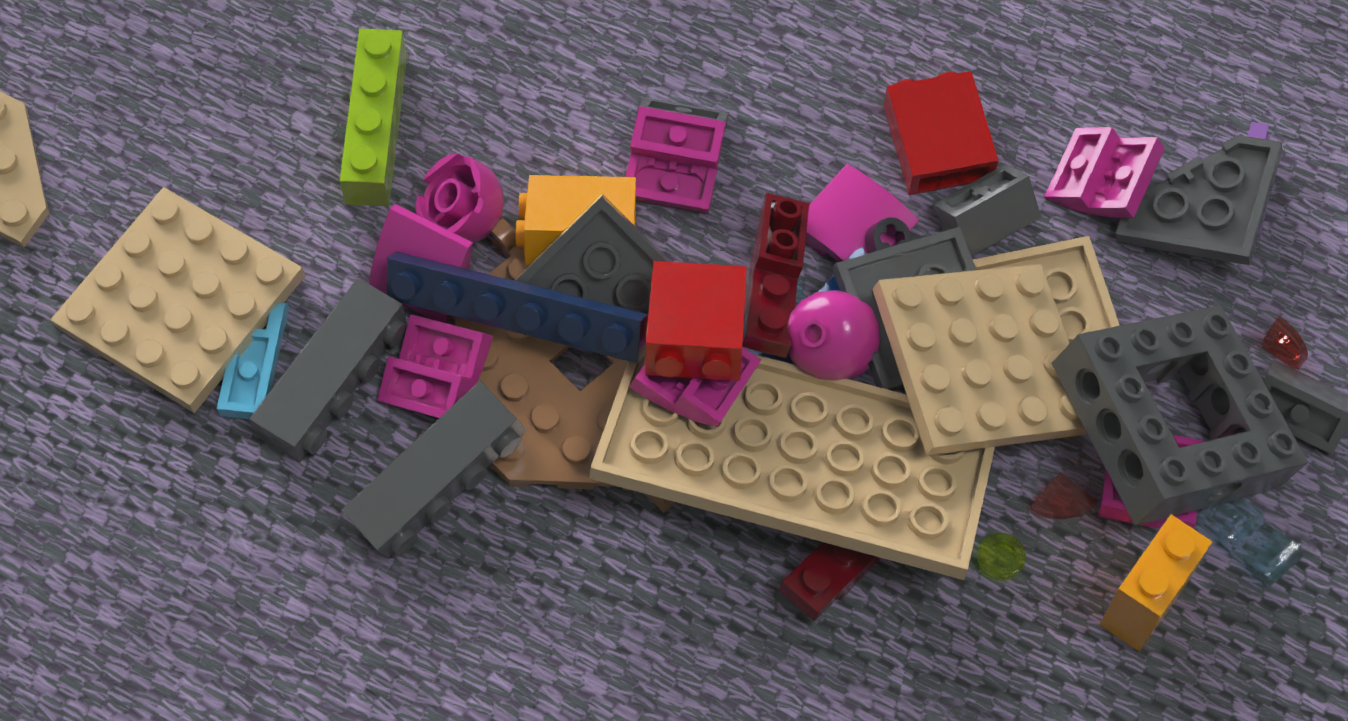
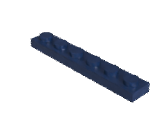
M395 252L387 258V295L400 303L638 363L645 356L648 314L400 252Z

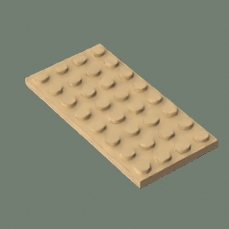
M759 355L755 356L760 358L761 362L720 424L714 427L678 415L631 389L629 386L645 364V356L638 363L628 361L590 467L589 479L957 579H965L995 447L927 456L906 394L850 379H818L803 372L797 365Z

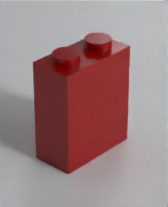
M972 71L962 73L945 72L934 78L917 81L905 79L894 85L887 86L884 110L908 195L968 185L997 169L999 160Z
M653 261L646 335L645 375L740 381L747 266Z

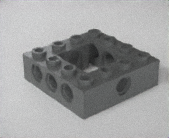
M1221 305L1078 334L1051 363L1135 526L1167 518L1170 514L1175 516L1271 491L1281 487L1308 463ZM1178 371L1190 391L1188 397L1191 402H1196L1211 430L1209 436L1212 439L1181 448L1178 447L1145 385V382L1154 380L1158 384L1167 382Z

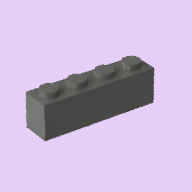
M357 278L249 418L255 435L300 463L308 452L315 454L325 442L327 437V430L325 429L334 417L342 418L349 411L354 401L353 392L362 381L369 382L376 375L381 364L379 358L388 346L396 347L404 337L407 324H405L406 317L403 304Z
M480 380L341 511L381 554L388 559L394 554L401 555L416 543L418 539L417 533L430 521L432 523L439 521L451 510L453 506L451 501L464 489H473L487 475L486 469L499 456L504 458L516 450L522 441L521 436L527 430Z

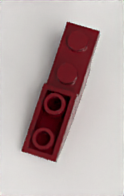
M766 193L764 197L745 292L742 343L744 348L784 358L788 355L792 342L788 331V321L791 312L795 309L798 278L803 268L809 203Z
M823 542L781 582L778 591L815 621L837 599L841 601L878 562L880 557Z

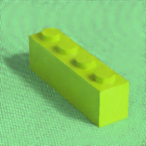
M359 28L339 180L345 204L388 207L390 205L407 62V52L402 30Z

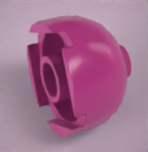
M450 154L440 159L427 172L423 180L429 183L425 190L424 197L417 195L415 203L416 214L473 242V244L485 239L498 223L504 206V193L499 180L491 169L472 157Z
M838 290L814 293L801 300L789 317L788 331L792 339L791 348L788 352L792 362L803 372L818 379L852 380L864 374L869 368L867 364L871 361L874 352H878L881 343L879 322L873 309L866 302L861 301L852 294Z

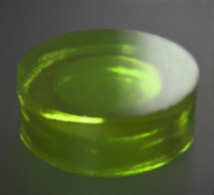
M995 533L985 538L977 554L980 570L988 578L995 581H1009L1018 576L1026 560V553L1022 543L1014 536L1006 533Z

